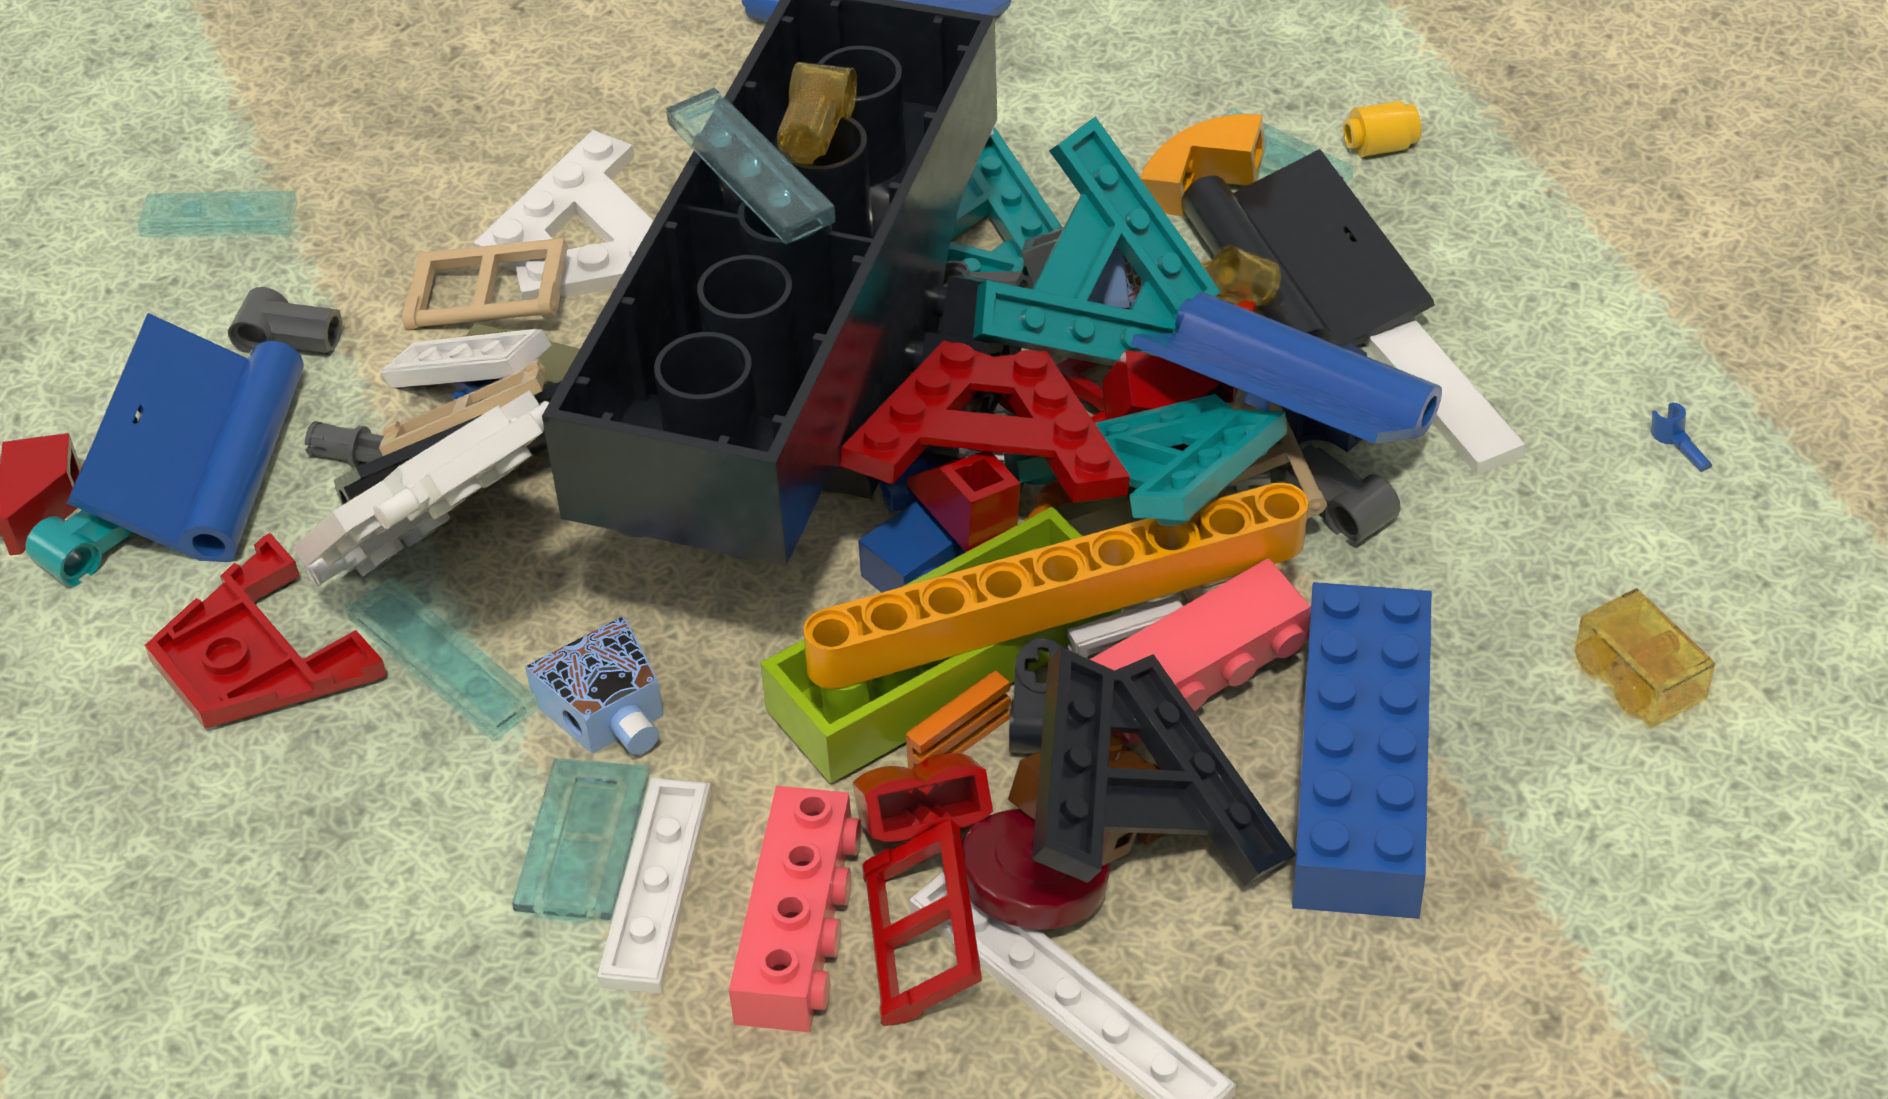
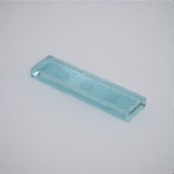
M715 87L666 108L668 125L785 244L835 222L834 205Z
M392 577L346 608L349 621L491 741H496L539 710L537 696Z

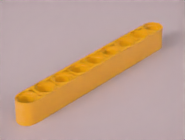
M1272 483L1211 500L1199 509L1190 521L1180 525L1164 526L1158 524L1156 519L1146 518L821 609L813 613L806 620L803 627L807 675L813 683L822 688H843L1239 575L1267 558L1273 564L1290 560L1298 556L1304 547L1309 506L1307 495L1300 488L1292 484Z

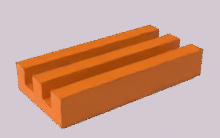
M997 671L991 672L906 733L908 768L913 769L925 759L939 754H962L1010 719V712L1006 708L1011 705V697L1006 692L1010 690V681Z

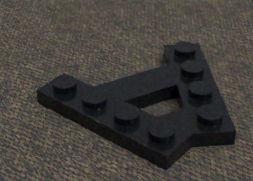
M1063 647L1049 659L1032 860L1088 883L1102 870L1104 831L1208 835L1245 887L1277 870L1296 855L1154 654L1117 670L1110 669ZM1111 732L1137 733L1162 770L1108 767Z

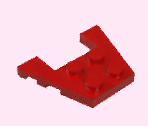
M271 533L263 536L254 544L256 553L242 566L233 563L220 575L222 584L203 602L195 598L145 644L149 660L205 729L376 681L387 675L383 659L357 630L308 657L301 658L254 603L255 600L300 577L295 560Z

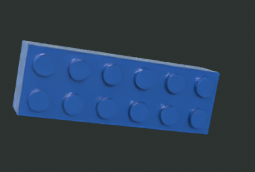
M1317 582L1312 584L1293 909L1420 919L1426 877L1432 591Z

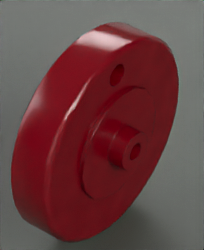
M1021 809L994 813L975 823L968 830L962 840L970 900L987 915L1006 924L1021 928L1056 929L1081 922L1092 915L1102 904L1109 880L1110 863L1102 866V870L1087 883L1032 860L1035 820Z

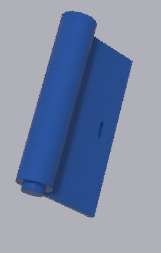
M1204 292L1198 293L1193 299H1186L1181 305L1175 322L1176 328L1179 329L1178 333L1134 334L1131 345L1245 391L1243 402L1269 411L1272 402L1373 444L1422 437L1434 421L1442 397V387L1438 384Z
M148 313L67 504L199 561L230 562L236 556L303 372L304 362L301 355L286 343L266 341L259 343L252 350L249 357L246 358ZM137 411L140 413L139 421L135 416Z

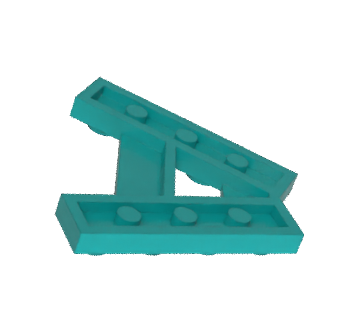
M1095 116L1049 150L1080 193V197L1032 289L989 280L979 284L973 339L1038 352L1047 351L1048 354L1114 366L1125 350L1147 352L1131 345L1134 334L1178 333L1179 329L1175 325L1176 317L1186 299H1193L1200 292L1214 297L1221 292ZM1115 245L1118 246L1144 282L1130 310L1087 301Z
M993 128L994 134L989 136L964 189L951 240L989 215L1005 242L992 251L950 242L947 262H963L968 265L970 272H1023L1025 276H1029L1021 253L1025 240L1063 227L997 129Z
M1216 394L1095 423L1130 475L1129 486L1138 488L1129 495L1133 518L1156 519L1158 524L1164 526L1180 525L1190 521L1199 509L1210 500L1216 498L1218 493L1235 478L1243 475L1244 470L1259 457L1267 454L1268 450L1288 433L1285 411L1232 409ZM1179 444L1190 445L1184 451L1170 448ZM1003 453L1005 466L1020 483L1042 485L1057 479L1042 456Z

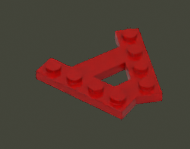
M944 340L851 436L841 449V467L890 484H894L928 445L1042 456L1073 503L1126 496L1130 481V475L1047 351L1024 350L1014 355L993 357L975 351L969 345L951 343ZM978 391L996 392L1005 395L1018 417L960 410Z

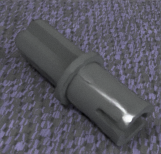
M314 421L306 432L305 445L308 447L305 450L310 456L339 459L349 462L352 468H356L362 463L366 464L383 456L379 446L384 436L371 434V430L367 426L359 425L355 429H348Z

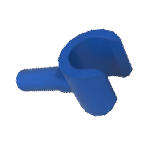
M1673 402L1669 403L1668 418L1660 416L1657 411L1653 410L1651 433L1654 439L1664 444H1674L1700 472L1712 467V463L1685 432L1686 410L1682 405Z

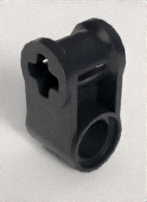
M1046 638L1034 639L1025 644L1017 655L1014 699L1011 701L1010 753L1035 754L1041 751L1047 683H1039L1037 675L1032 671H1028L1027 668L1029 663L1039 661L1041 652H1049L1051 658L1062 647L1054 640Z

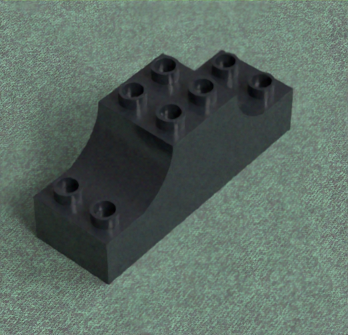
M780 0L542 414L561 519L615 530L629 537H649L721 552L739 560H759L787 566L822 491L839 492L872 499L879 479L841 467V449L851 436L914 372L915 350L919 341L925 340V333L939 330V316L936 309L937 299L944 281L946 262L964 189L997 121L995 16L899 0Z

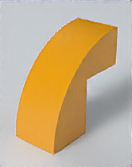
M1262 114L1227 115L1197 123L1174 135L1153 154L1146 164L1140 179L1165 214L1184 217L1185 212L1181 204L1183 194L1190 184L1199 178L1218 176L1223 178L1226 183L1247 186L1256 182L1265 152Z

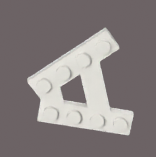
M592 130L473 242L474 247L553 239L552 237L577 214L605 243L588 244L583 247L567 249L559 290L560 298L615 288L654 221L612 181L634 159L633 145ZM546 258L499 263L500 266L516 272L522 300L538 299Z

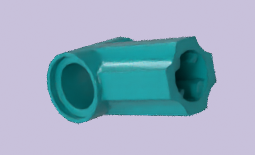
M81 510L66 521L57 516L41 520L33 527L27 537L26 553L33 561L62 583L74 587L82 583L79 579L87 573L91 576L97 572L103 553L133 532Z

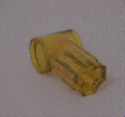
M797 62L794 66L789 90L790 104L777 132L778 148L791 156L793 162L813 164L817 157L826 155L840 118L849 119L851 117L857 93V75L854 68Z
M1234 245L1223 247L1212 260L1201 263L1221 291L1215 297L1232 304L1248 300L1256 302L1255 306H1263L1275 296L1279 288L1281 274L1277 263Z

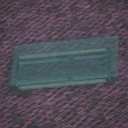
M554 758L512 901L513 911L536 913L542 919L585 923L592 919L612 920L650 775L649 766Z

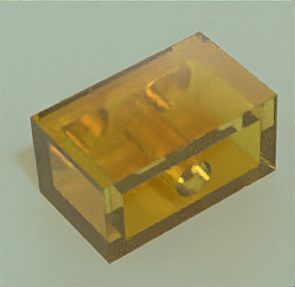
M1638 588L1599 606L1580 618L1574 651L1580 666L1589 675H1597L1614 692L1616 700L1622 709L1629 714H1636L1650 729L1707 700L1716 663Z

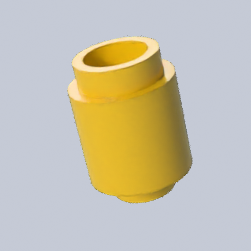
M1398 100L1352 108L1349 119H1345L1343 123V136L1346 146L1349 149L1355 148L1360 157L1407 150L1410 144L1418 143L1421 138V120L1416 106L1412 103L1404 104Z

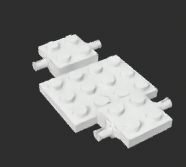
M529 390L501 408L499 406L494 407L403 463L383 481L332 511L293 547L305 565V570L310 580L317 587H320L335 575L339 574L343 577L354 569H357L360 575L364 577L405 548L400 540H403L406 546L410 548L432 534L438 527L451 519L447 512L465 501V498L481 487L485 489L513 471L514 467L532 456L526 446L543 433L542 414L549 402L544 401L539 405Z

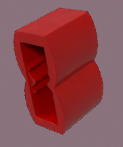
M939 754L925 759L913 769L901 766L880 767L862 774L852 782L861 825L872 838L881 841L894 842L911 839L922 834L932 825L937 826L949 819L958 824L960 828L970 826L985 819L993 812L986 769L971 756L964 754Z

